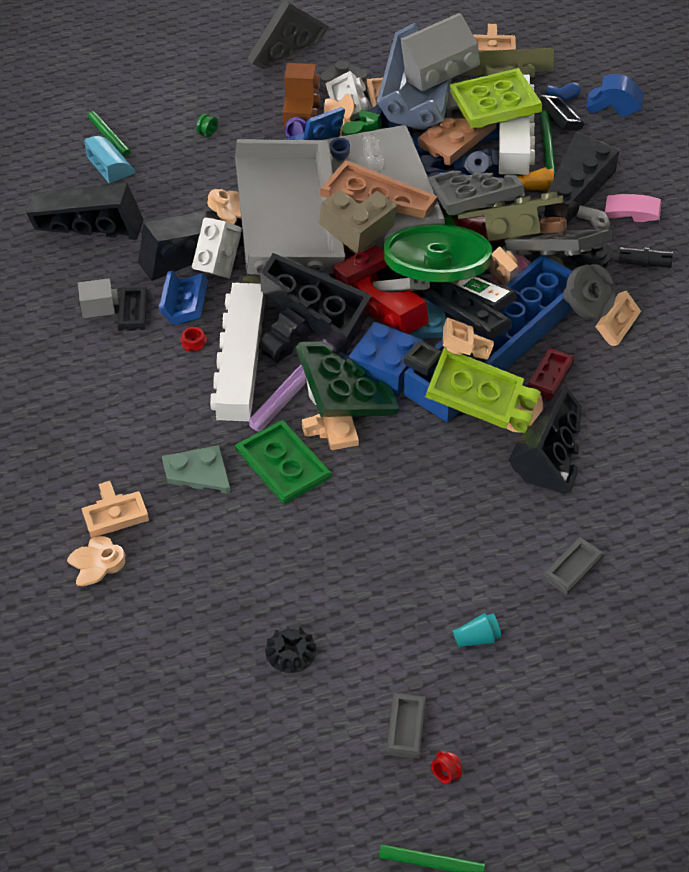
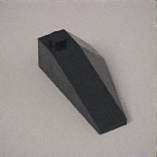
M566 385L560 387L520 438L509 458L512 468L515 472L519 473L525 482L565 494L571 491L577 477L578 467L575 464L571 465V454H579V446L575 443L573 434L580 432L581 405Z

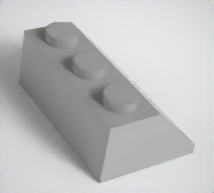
M460 13L401 38L406 82L421 91L427 90L480 65L478 43Z

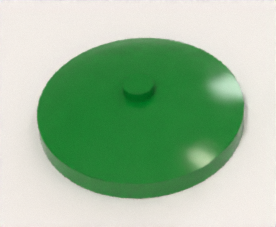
M445 224L411 226L393 233L384 244V260L386 264L403 276L421 281L454 282L466 280L480 275L491 264L492 246L490 242L479 233L459 226Z

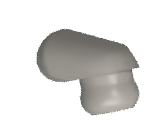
M580 205L577 218L590 221L596 230H607L609 228L610 221L605 212Z

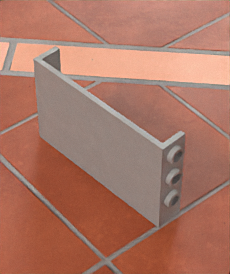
M406 125L336 137L345 138L350 143L349 156L344 160H336L330 153V143L335 138L326 139L328 140L333 174L347 160L434 194ZM438 201L425 219L396 213L393 227L361 252L376 245L383 250L387 238L401 229L424 224H445V218Z
M237 139L235 165L247 274L260 275L272 253H276L314 271L319 272L326 269L328 274H333L332 266L344 261L345 253L343 243L319 224L321 203L327 199L320 196V190L333 175L328 140Z

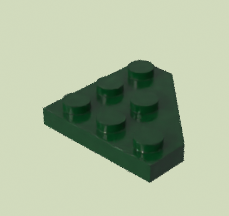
M299 342L296 351L321 417L391 416L398 412L399 406L390 385L382 380L379 383L365 374L366 369L349 358L346 361L333 353L334 348L325 342Z

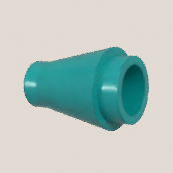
M483 613L460 628L452 630L458 649L465 646L495 643V639L502 637L494 613L489 615Z

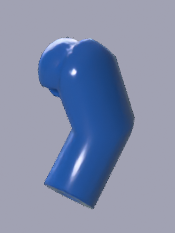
M575 82L561 88L549 85L545 95L558 96L564 102L576 98L580 94L581 88Z

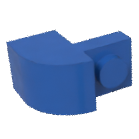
M620 74L607 75L603 77L602 87H597L588 93L586 109L589 113H596L612 105L619 116L625 117L642 109L644 93L627 76Z

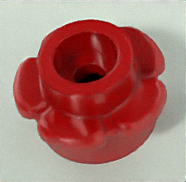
M189 327L183 331L180 342L182 343V348L187 351H199L207 343V337L202 329Z
M444 751L436 754V759L431 763V769L433 774L442 783L448 784L453 780L457 781L458 778H461L462 763L457 755L449 752L445 753ZM445 771L448 776L443 775L442 772Z

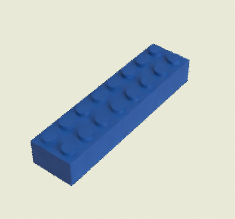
M540 255L505 285V287L514 290L517 296L514 302L500 311L501 314L512 320V328L491 339L494 342V346L488 360L476 358L472 352L470 355L464 353L463 355L506 371L573 310L570 303H567L563 296L572 270L545 255ZM473 329L475 335L488 339L487 337ZM443 340L434 347L441 352L445 347L443 346ZM410 367L405 371L404 395L448 423L460 411L425 397L436 367L428 376Z

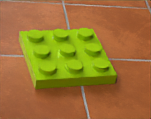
M519 68L450 84V92L471 129L482 128L497 122H507L510 119L522 116L528 117L534 113L542 112V102Z

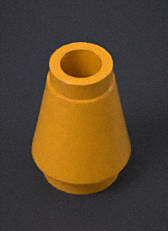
M544 167L530 172L529 175L518 176V178L522 182L525 191L548 192L554 180L553 169Z

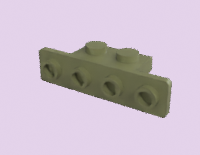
M550 47L479 51L480 65L462 73V75L488 76L519 68L523 75L535 77V72L554 70V49Z
M557 192L541 194V199L531 200L530 196L519 197L515 199V203L506 205L502 200L492 203L487 208L479 209L477 207L467 210L464 214L458 215V219L484 215L488 241L541 233L537 207L562 203L563 195L557 196Z

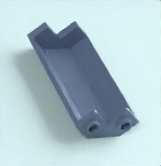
M413 23L395 32L377 103L390 122L425 130L444 120L452 78L424 91L406 82L401 38L419 31L416 23Z

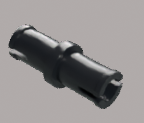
M620 247L619 264L642 265V268H647L648 266L671 268L673 251L650 250V247H644V249Z

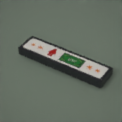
M479 275L466 280L450 282L498 312L517 299L514 290Z

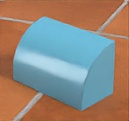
M94 136L84 140L88 159L109 184L135 174L133 167L107 138Z

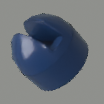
M335 138L331 141L330 153L334 159L344 160L349 156L350 143L347 139Z

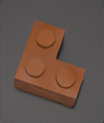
M287 63L284 77L283 129H285L288 120L293 117H301L307 122L308 119L318 116V109L315 108H320L321 94H316V89L320 88V74H316V64Z

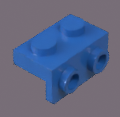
M173 270L167 272L159 308L161 314L171 324H181L201 318L208 283L205 275L201 273L180 280Z

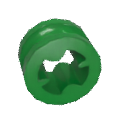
M206 113L202 114L196 125L197 133L201 135L204 133L209 138L217 131L218 119L214 116L210 117Z

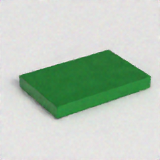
M283 419L235 445V450L283 505L332 478L330 470Z

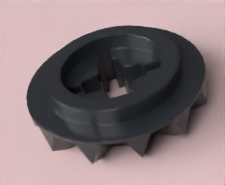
M605 242L603 247L592 248V251H589L595 254V257H591L590 254H587V251L581 252L579 255H571V260H576L577 266L592 264L607 266L612 258V249Z
M287 626L283 631L275 630L274 635L271 638H267L265 654L268 662L275 669L281 672L295 673L306 669L314 661L316 644L312 635L305 633L301 627L296 630ZM285 643L290 646L296 645L297 654L291 650L285 651Z

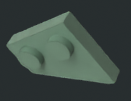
M219 445L162 456L168 484L188 485L202 490L205 487L221 490V493L225 494L230 493V486Z

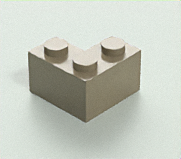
M338 190L321 203L319 224L355 253H359L393 227L397 205L378 191L358 204L342 190Z

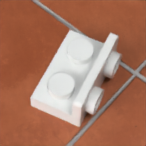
M351 71L326 83L330 99L340 102L347 93L353 98L355 111L351 121L359 118L360 110L369 111L372 109L369 100L363 93L366 90L364 82Z
M204 218L192 268L230 279L242 228L226 221Z

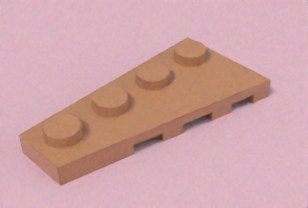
M347 160L342 163L320 190V196L325 198L330 197L338 190H342L358 204L378 191L397 205L396 213L424 219L437 204L438 197Z

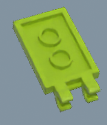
M444 347L425 397L504 429L510 423L515 430L525 433L528 425H530L533 414L518 409L519 403L523 408L533 411L541 392L537 389L523 386L524 378L463 354H453Z

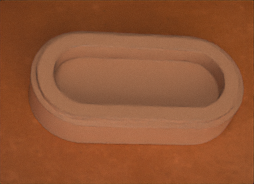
M549 217L539 221L541 233L563 232L567 228V219L565 217Z

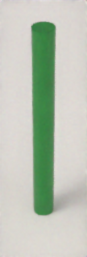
M544 110L540 113L545 166L547 169H553L555 178L556 166L550 115Z

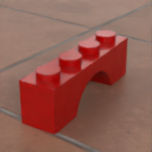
M377 272L349 285L371 295L369 314L372 318L377 319L388 327L410 334L429 323L427 303L424 299L410 290L390 293L373 287V282L378 281ZM336 276V280H337V281H340V282L346 284L345 282H343L340 278H338V277Z

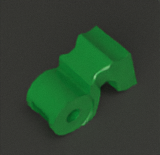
M360 110V121L347 122L342 126L341 132L342 136L382 129L381 115Z

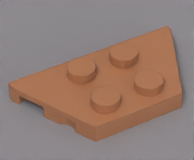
M444 118L443 121L435 124L418 137V146L425 151H429L435 158L441 155L444 157V163L450 166L496 128V123L482 128L471 129L466 118Z

